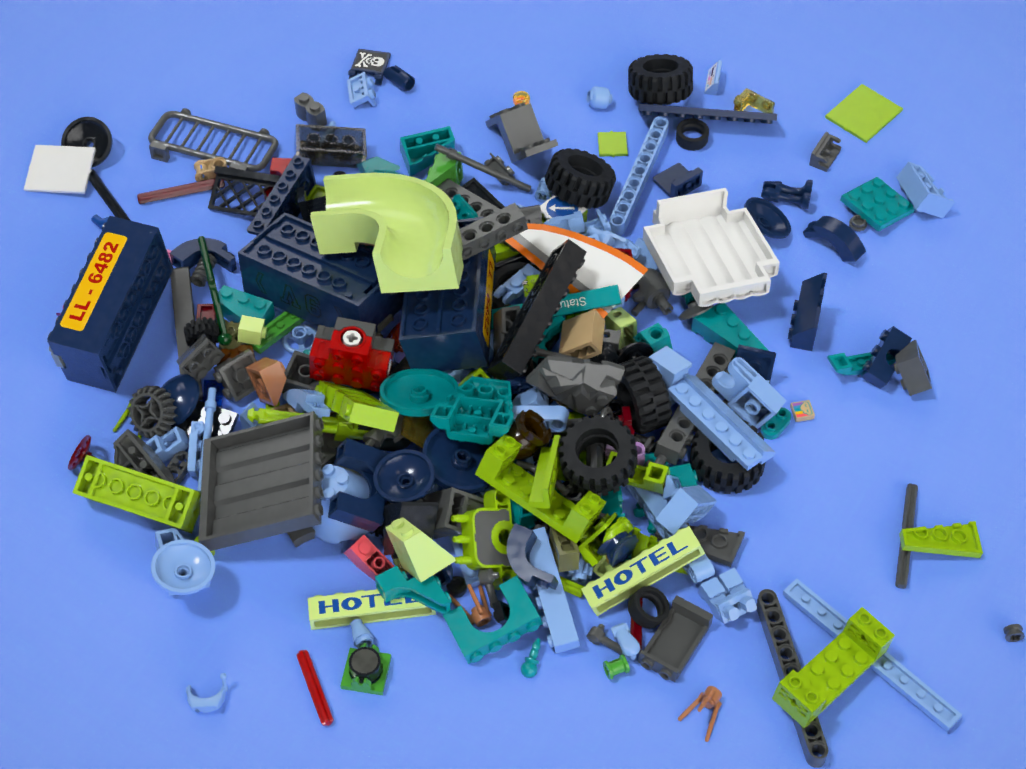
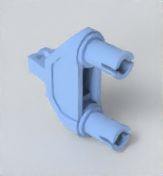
M593 225L588 227L587 236L597 233L600 242L613 248L631 249L632 257L634 259L639 257L642 249L637 247L633 241L608 230L602 231Z

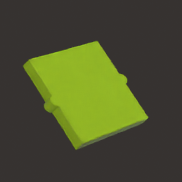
M610 131L597 133L599 157L612 156L614 158L615 156H628L626 132Z

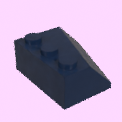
M821 273L802 281L799 300H795L793 311H796V314H792L790 325H794L793 329L789 328L788 339L791 340V348L807 351L813 350L828 273Z

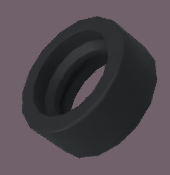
M696 118L684 119L678 124L676 142L680 147L695 151L706 146L709 128L705 122ZM685 131H696L702 136L689 138L682 133Z
M644 586L630 597L628 612L634 622L641 627L655 628L668 617L670 612L669 602L666 596L657 588ZM640 598H646L655 605L657 617L648 615L642 609Z

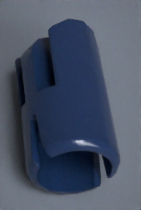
M397 65L388 67L383 71L386 79L404 91H410L415 84V78Z

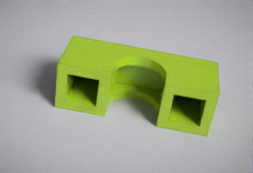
M611 451L606 465L614 461L617 452ZM650 461L648 467L637 465L633 478H628L629 483L627 485L663 494L666 476L670 475L669 467Z

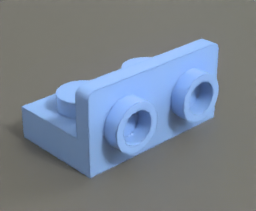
M362 72L347 80L350 104L353 108L367 101L372 106L376 105L375 98L377 96L373 88L375 83L372 77H368L365 72Z

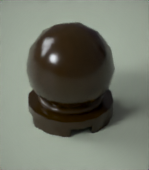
M530 409L527 412L522 410L517 415L515 421H513L509 432L506 433L522 444L515 458L516 460H524L533 456L539 446L548 443L552 437L551 429L547 430L542 423L544 419Z

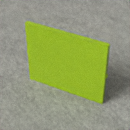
M861 84L827 113L825 118L867 143L902 112L903 108Z

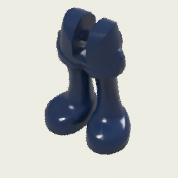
M807 180L805 185L800 188L784 185L781 181H764L761 197L768 201H785L796 204L803 209H808L813 180Z

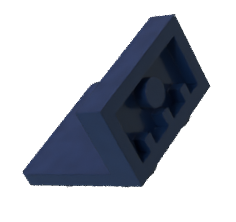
M677 163L654 176L653 181L670 198L683 196L701 186L703 170L697 167L694 170L688 171L681 163Z

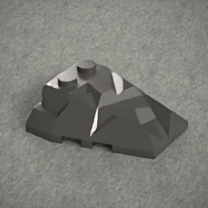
M547 356L526 377V382L552 400H555L561 406L594 417V414H598L616 397L617 385L622 380L625 367L610 361H602L599 365L591 364L590 359H584L583 363L572 362V358Z

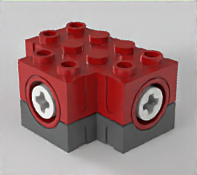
M337 317L334 328L318 325L309 355L310 378L379 392L382 382L389 377L392 370L395 339L376 336V324Z

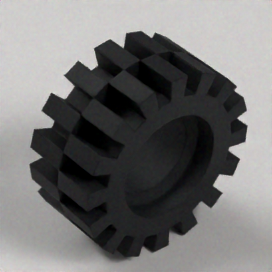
M203 317L202 320L196 318L197 321L191 320V324L187 323L186 327L184 326L187 346L191 347L203 334L215 345L218 343L220 332L218 324L212 318L208 320L206 317Z

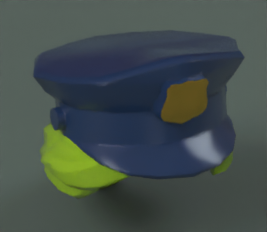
M619 517L606 530L603 543L597 551L598 555L606 556L607 563L612 568L624 562L634 551L639 541L635 535L629 534L633 530V525L626 517Z

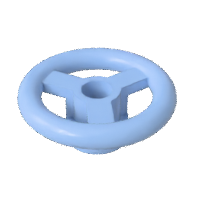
M300 324L282 337V345L286 351L292 354L294 350L302 353L305 349L311 350L313 343L305 348L304 343L312 335L315 338L317 331L309 325ZM287 339L295 341L299 345V349L290 347Z

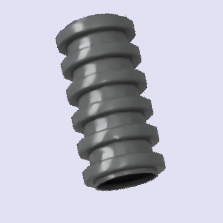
M209 254L213 270L215 264L217 263V259L213 255ZM202 256L190 277V281L199 287H204L207 282Z

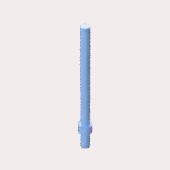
M213 387L208 389V397L204 406L206 415L197 491L200 493L204 439L211 438L213 415L217 406L215 401L216 388Z

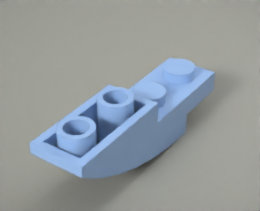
M290 389L283 393V398L296 412L308 413L314 411L319 418L330 417L331 409L324 404L325 395L323 393L306 389Z

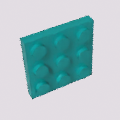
M875 177L843 194L840 199L841 202L857 215H860L863 220L865 219L878 232L912 214L915 210L913 208L914 205L879 177Z

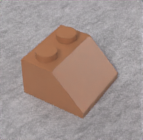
M264 357L245 368L259 400L276 406L287 379L284 373L286 369L282 362Z

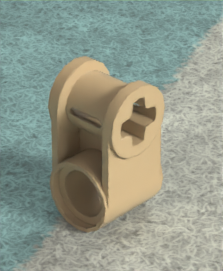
M222 157L196 161L194 163L196 171L195 180L199 182L216 178L217 174L214 173L215 167H227L226 160Z

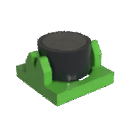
M367 643L362 644L358 649L350 648L340 685L341 689L383 696L392 658L391 654L381 653L374 644L371 648L368 647Z

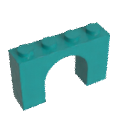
M518 576L499 585L510 607L509 618L500 629L493 632L477 630L470 623L462 606L443 615L468 664L480 661L484 655L490 652H497L503 645L517 641L523 634L534 632L543 624Z

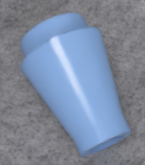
M354 619L351 621L350 626L354 646L360 648L362 644L367 643L368 647H371L374 637L362 620Z

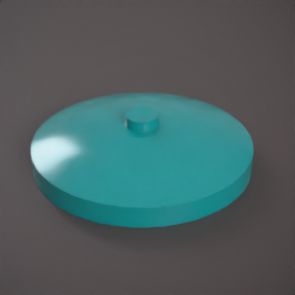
M407 369L390 375L382 382L380 386V400L399 412L400 415L412 417L430 416L439 402L444 404L447 402L449 394L454 396L458 393L459 386L452 376L439 370Z

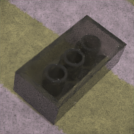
M296 124L294 155L309 158L312 165L358 168L356 164L365 161L367 157L366 128Z

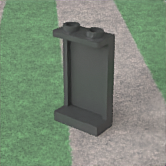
M676 595L672 601L668 617L662 621L645 649L640 651L638 663L647 670L657 672L663 679L676 682L712 625L713 614Z

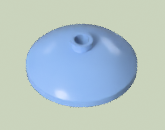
M181 539L168 542L156 551L151 561V574L156 584L163 590L177 595L193 594L204 589L211 582L215 573V560L212 553L204 545L193 540Z

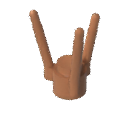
M468 584L467 587L476 606L472 608L471 615L464 607L463 609L472 625L476 624L477 627L484 626L491 621L492 614L489 611L481 585L478 586L482 606L471 584ZM449 594L452 603L456 607L462 606L451 594Z
M708 686L678 717V721H681L700 702L701 704L697 709L698 712H701L704 707L708 709L713 707L714 710L706 732L705 742L709 741L718 710L722 705L719 701L722 697L721 691L714 686Z

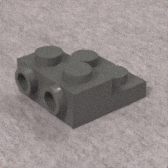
M250 349L245 350L234 358H228L213 367L215 370L213 376L218 383H222L224 387L222 393L227 400L230 399L237 402L255 391L245 368L256 362Z

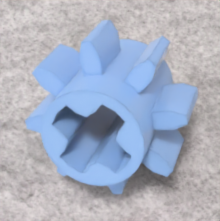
M579 559V569L568 571L567 576H572L571 580L573 582L585 584L587 579L591 580L593 567L589 566V563L583 559Z

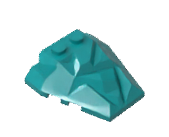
M472 376L458 387V393L454 396L453 394L447 396V402L444 404L439 402L430 415V421L437 428L444 429L449 439L490 445L496 437H501L509 432L514 421L510 381Z

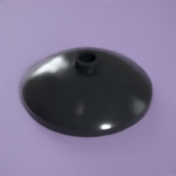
M81 117L67 126L62 135L61 146L89 147L93 143L96 152L92 167L101 164L110 154L113 142L112 134L108 126L101 120L94 117Z

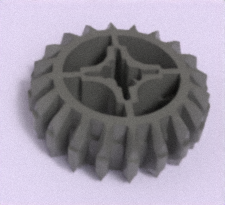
M145 386L138 389L137 393L132 394L133 399L129 400L131 407L127 408L130 410V414L127 417L132 419L130 424L135 425L134 431H139V435L145 436V438H152L155 435L161 437L172 429L171 425L176 423L173 418L178 415L174 413L177 407L173 406L175 399H170L171 393L166 392V389L160 388V386Z

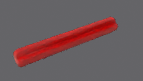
M300 650L296 656L320 722L323 726H329L334 719L311 657L307 650Z

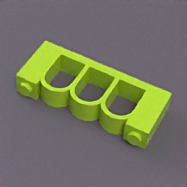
M321 380L319 385H316L315 390L325 395L324 404L331 408L332 411L339 413V416L343 417L346 421L390 432L395 431L399 412L365 391Z

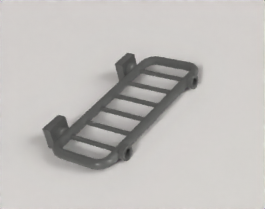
M183 108L181 112L168 111L164 113L148 136L151 159L167 163L170 159L169 150L205 160L221 157L217 156L216 153L229 133L240 134L242 137L230 156L222 158L226 160L229 168L253 172L261 171L267 166L279 143L265 128H261L259 132L191 115V111L187 108ZM169 118L179 119L165 142L155 139ZM183 120L195 123L180 146L168 143ZM199 124L211 127L196 150L184 147ZM214 128L227 131L212 154L200 151ZM246 136L258 139L244 162L232 159ZM262 140L272 143L259 164H248Z

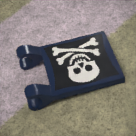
M358 49L352 67L348 71L349 79L356 76L357 73L365 72L366 74L374 75L376 79L375 85H382L383 71L387 68L391 53Z

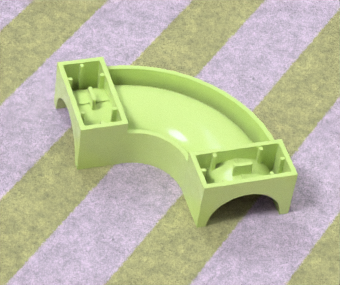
M356 173L324 176L326 211L311 212L310 215L320 255L357 252L360 242L375 245L372 256L381 293L459 289L464 267L462 260V238L455 206L446 193L429 182L401 174Z

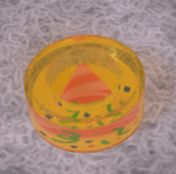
M518 91L514 93V105L523 102L525 105L530 103V95L527 92Z

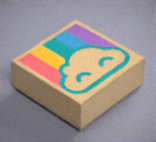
M810 400L791 403L790 408L795 422L814 419L815 414Z

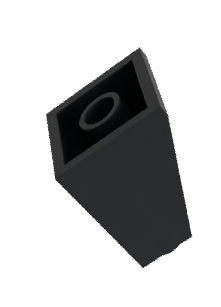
M397 502L384 505V555H392V559H398L385 527L402 517L433 540L438 502Z

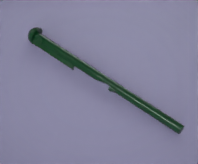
M199 236L198 243L220 332L218 342L223 346H227L232 342V335L227 333L205 237Z

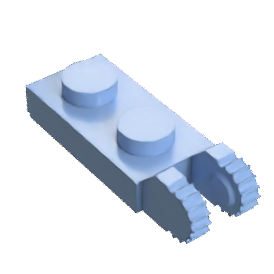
M528 263L503 285H500L494 291V296L498 299L507 292L502 302L508 305L524 293L522 282L526 279V276L540 274V271Z

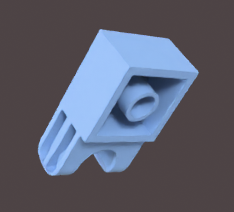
M740 357L730 361L728 365V372L730 374L722 371L712 378L713 387L728 401L727 405L743 420L749 422L748 425H753L757 429L776 415L787 401Z

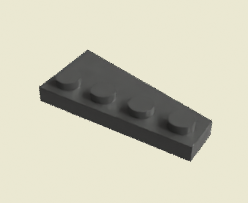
M686 523L690 526L710 560L729 567L732 566L745 537V532H728V529L724 528L716 530L707 528L708 526L705 525L691 526L689 523ZM656 531L655 537L658 538L657 540L661 541L663 538L660 536L658 531Z

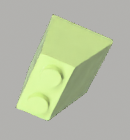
M403 517L394 520L389 526L385 527L402 568L420 582H423L456 561L455 557Z

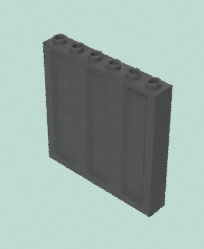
M314 411L204 439L199 543L208 548L209 551L321 524V516L323 515L321 498L324 496L322 489V480L324 479L322 472V463L324 462L322 430L324 429V424Z

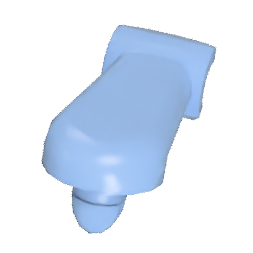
M627 623L613 626L611 631L614 640L617 639L622 653L629 656L632 660L636 659L641 647L639 642L630 633Z

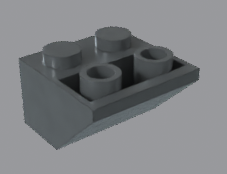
M203 334L176 362L198 382L221 361L225 354Z

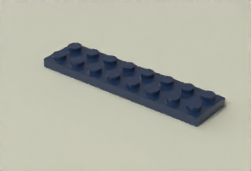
M639 104L638 111H642L641 115H652V112H659L658 116L668 117L669 113L676 114L675 117L686 118V114L693 115V118L696 119L710 116V120H721V117H727V121H738V118H744V122L755 123V119L761 120V123L772 124L773 121H777V114L649 104Z

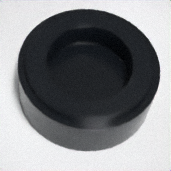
M453 576L452 581L446 585L448 594L455 598L462 597L467 592L465 579L460 576Z

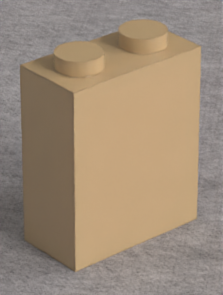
M596 309L563 321L559 353L581 359H589L602 354L605 320Z

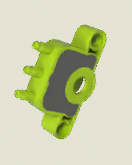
M492 489L484 494V508L451 516L452 522L461 523L462 535L453 536L452 541L454 543H462L463 556L455 557L456 561L454 563L466 564L471 570L492 568L494 572H499L500 577L494 580L493 585L495 590H500V584L516 576L507 557V540L514 524H512L510 498L497 489Z

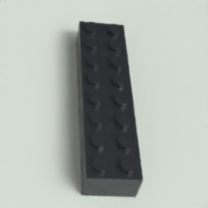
M568 239L551 252L489 365L488 373L499 380H513L519 375H524L528 369L527 362L534 357L537 344L539 345L545 337L543 334L545 329H548L553 322V319H551L553 314H556L561 307V299H564L569 292V284H572L576 279V271L583 266L585 262L584 256L587 251Z

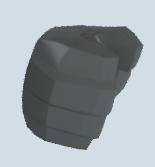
M647 268L649 270L632 287L635 290L639 288L633 294L632 299L634 302L644 301L650 309L659 307L664 315H668L673 310V306L667 301L670 296V289L659 271Z

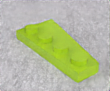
M970 521L968 524L963 525L961 523H953L952 526L945 527L943 525H935L934 528H926L925 526L901 529L899 533L901 547L904 551L981 558L983 554L976 521Z

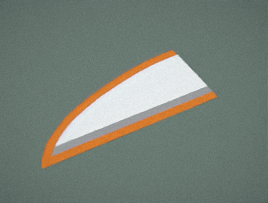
M527 223L528 230L505 240L541 270L551 252L568 239L587 251L584 256L585 262L583 266L576 271V279L568 286L571 294L618 285L622 299L649 270L632 257L605 243L555 226ZM615 306L596 310L604 319Z

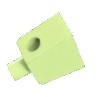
M622 307L610 311L605 317V327L610 330H621L619 350L632 343H636L633 337L637 335V320Z

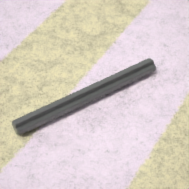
M909 483L906 487L902 529L914 528L918 491L916 484ZM901 542L895 586L905 589L908 582L911 551L902 550Z

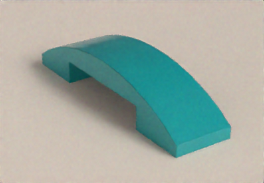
M871 352L853 356L839 353L828 355L827 359L837 373L858 375L864 372L862 367L867 360L871 359L872 355L870 354ZM886 354V360L889 365L896 362L894 356Z

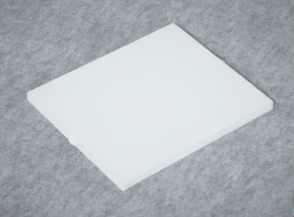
M35 145L23 190L29 192L85 194L96 148Z

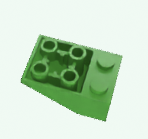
M439 152V154L435 155L434 164L429 168L428 176L424 181L437 187L448 178L460 185L464 177L462 162L455 159L451 160Z

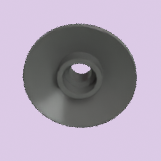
M696 300L691 301L687 304L688 308L678 318L679 320L693 318L708 311L714 305L700 307Z

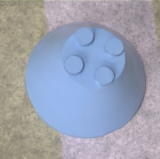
M327 464L322 468L324 496L321 498V505L323 507L321 524L312 526L315 530V536L322 541L333 544H341L340 541L350 539L352 541L357 540L369 531L328 518L330 499L339 491L358 498H369L368 483L357 472Z

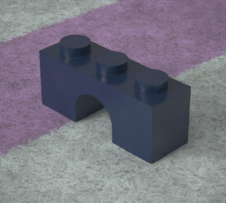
M894 326L888 330H883L879 336L881 341L878 345L874 346L870 353L872 355L871 359L867 360L862 367L864 372L861 377L879 389L888 384L895 371V368L888 364L886 354L895 357L912 340L910 336Z

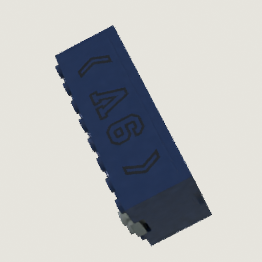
M285 212L238 252L244 292L272 301L273 306L317 326L323 325L334 328L337 317L376 324L375 332L379 334L393 320V316L402 309L404 292H397L393 295L381 293L372 249L359 244L357 252L320 255L312 224Z

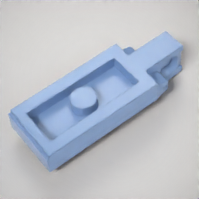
M191 421L187 471L191 477H198L201 459L199 457L203 443L201 436L204 434L205 425L203 421Z

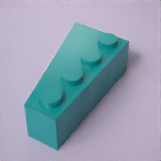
M718 303L708 311L693 317L691 331L703 336V340L708 343L714 344L716 342L736 350L734 358H736L739 344L769 351L725 303Z

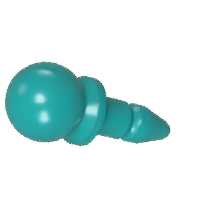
M540 638L534 641L529 657H525L526 662L521 666V673L526 678H532L537 674V664H539V661L536 658L541 647Z

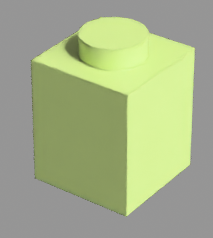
M242 315L238 327L237 342L260 346L262 338L265 339L267 334V327H264L265 319Z

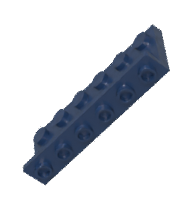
M293 156L248 226V233L259 235L284 212L295 217L299 216L297 188L304 186L308 197L316 184L309 158Z

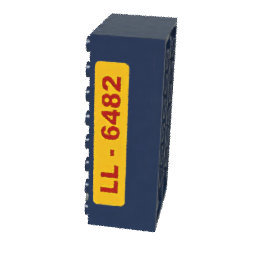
M109 216L107 222L103 224L102 232L96 238L94 248L88 254L87 262L84 268L80 270L79 278L76 284L72 286L71 294L64 302L63 310L56 318L55 327L47 338L51 356L56 366L61 367L67 380L116 393L173 272V266L159 227L114 216Z
M483 217L458 220L459 228H463ZM494 246L463 260L464 267L459 289L404 292L399 342L411 369L450 371L488 367L496 250Z

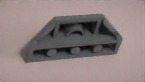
M129 429L113 443L115 449L114 464L174 483L173 474L153 449Z

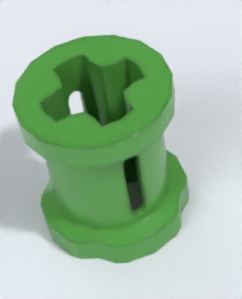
M623 654L618 659L603 662V668L609 680L613 679V676L617 674L629 673L630 671L627 659Z

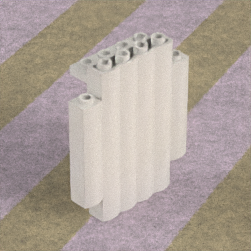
M726 188L657 200L656 210H653L652 222L654 225L643 227V241L672 294L682 296L691 292L700 307H708L715 303H727L734 299L743 300L750 296L765 295L770 291V278L778 275L779 260L747 208L728 210V191Z

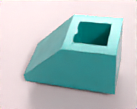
M377 156L356 164L360 173H375V170L395 172L400 169L399 165Z

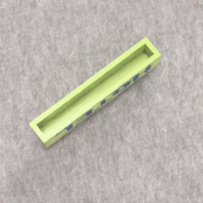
M690 526L678 530L673 536L662 539L654 547L643 550L635 558L626 560L616 569L607 571L599 579L588 582L581 590L591 609L599 616L630 598L641 587L651 586L701 557L705 552Z
M377 589L368 591L357 590L352 593L339 592L334 595H316L308 598L311 630L348 626L354 619H361L364 624L436 615L435 610L411 598H396L386 603Z

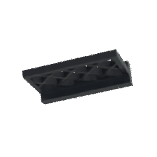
M216 166L214 173L217 175L208 209L255 217L257 211L263 205V203L258 205L255 199L262 194L267 198L268 196L265 192L273 188L281 176ZM221 180H225L229 184L223 190L219 188ZM242 183L245 188L237 193L234 186ZM257 185L260 191L252 195L249 189ZM231 189L234 195L226 200L224 193ZM248 192L250 198L242 202L239 196ZM221 196L224 203L214 206L216 199ZM237 199L240 205L234 209L231 208L229 204ZM253 201L256 208L247 211L245 206Z

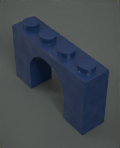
M348 438L338 446L335 464L361 474L367 481L370 492L369 498H358L339 491L330 499L328 518L370 532L382 526L384 522L383 510L387 500L383 499L376 491L373 475L378 463L390 453Z

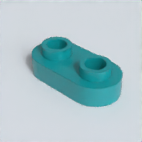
M781 407L776 415L761 426L760 433H762L765 439H776L790 423V411Z

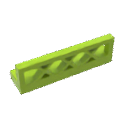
M554 435L551 447H541L529 498L530 508L551 507L560 466L558 454L560 435Z

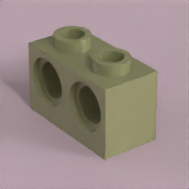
M550 526L549 543L558 572L578 570L580 557L578 545Z

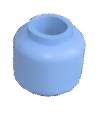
M594 86L587 92L586 101L591 108L606 109L612 103L613 95L610 94L609 89L606 87Z

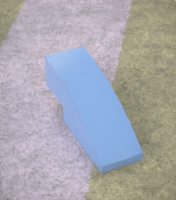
M177 426L162 437L155 435L145 442L153 449L162 462L173 458L176 453L189 448V439L186 432Z

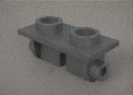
M490 152L489 154L492 158L486 160L484 165L515 178L513 176L515 172L511 167H505L503 165L504 161L498 155L495 157ZM497 179L502 185H509L508 183L500 179Z

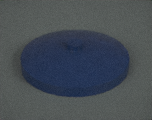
M439 428L434 429L428 435L424 442L422 453L431 460L434 466V483L443 489L453 487L470 494L481 492L491 486L476 476L475 473L486 450L496 442L495 439L490 445L466 441L460 442L449 439L445 430Z

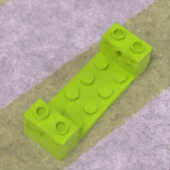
M504 434L486 450L475 475L577 544L594 526L606 501L589 490L575 505L572 501L554 490L550 508H530L529 498L534 476L513 463L522 444L513 437Z
M89 455L85 457L72 492L83 498L140 515L191 534L200 513V492Z
M861 607L848 619L842 633L798 673L792 670L779 682L772 699L805 729L886 653L895 635L866 609Z

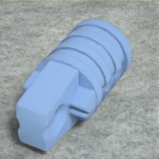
M545 175L541 178L534 195L535 199L541 203L550 199L552 191H549L547 188Z

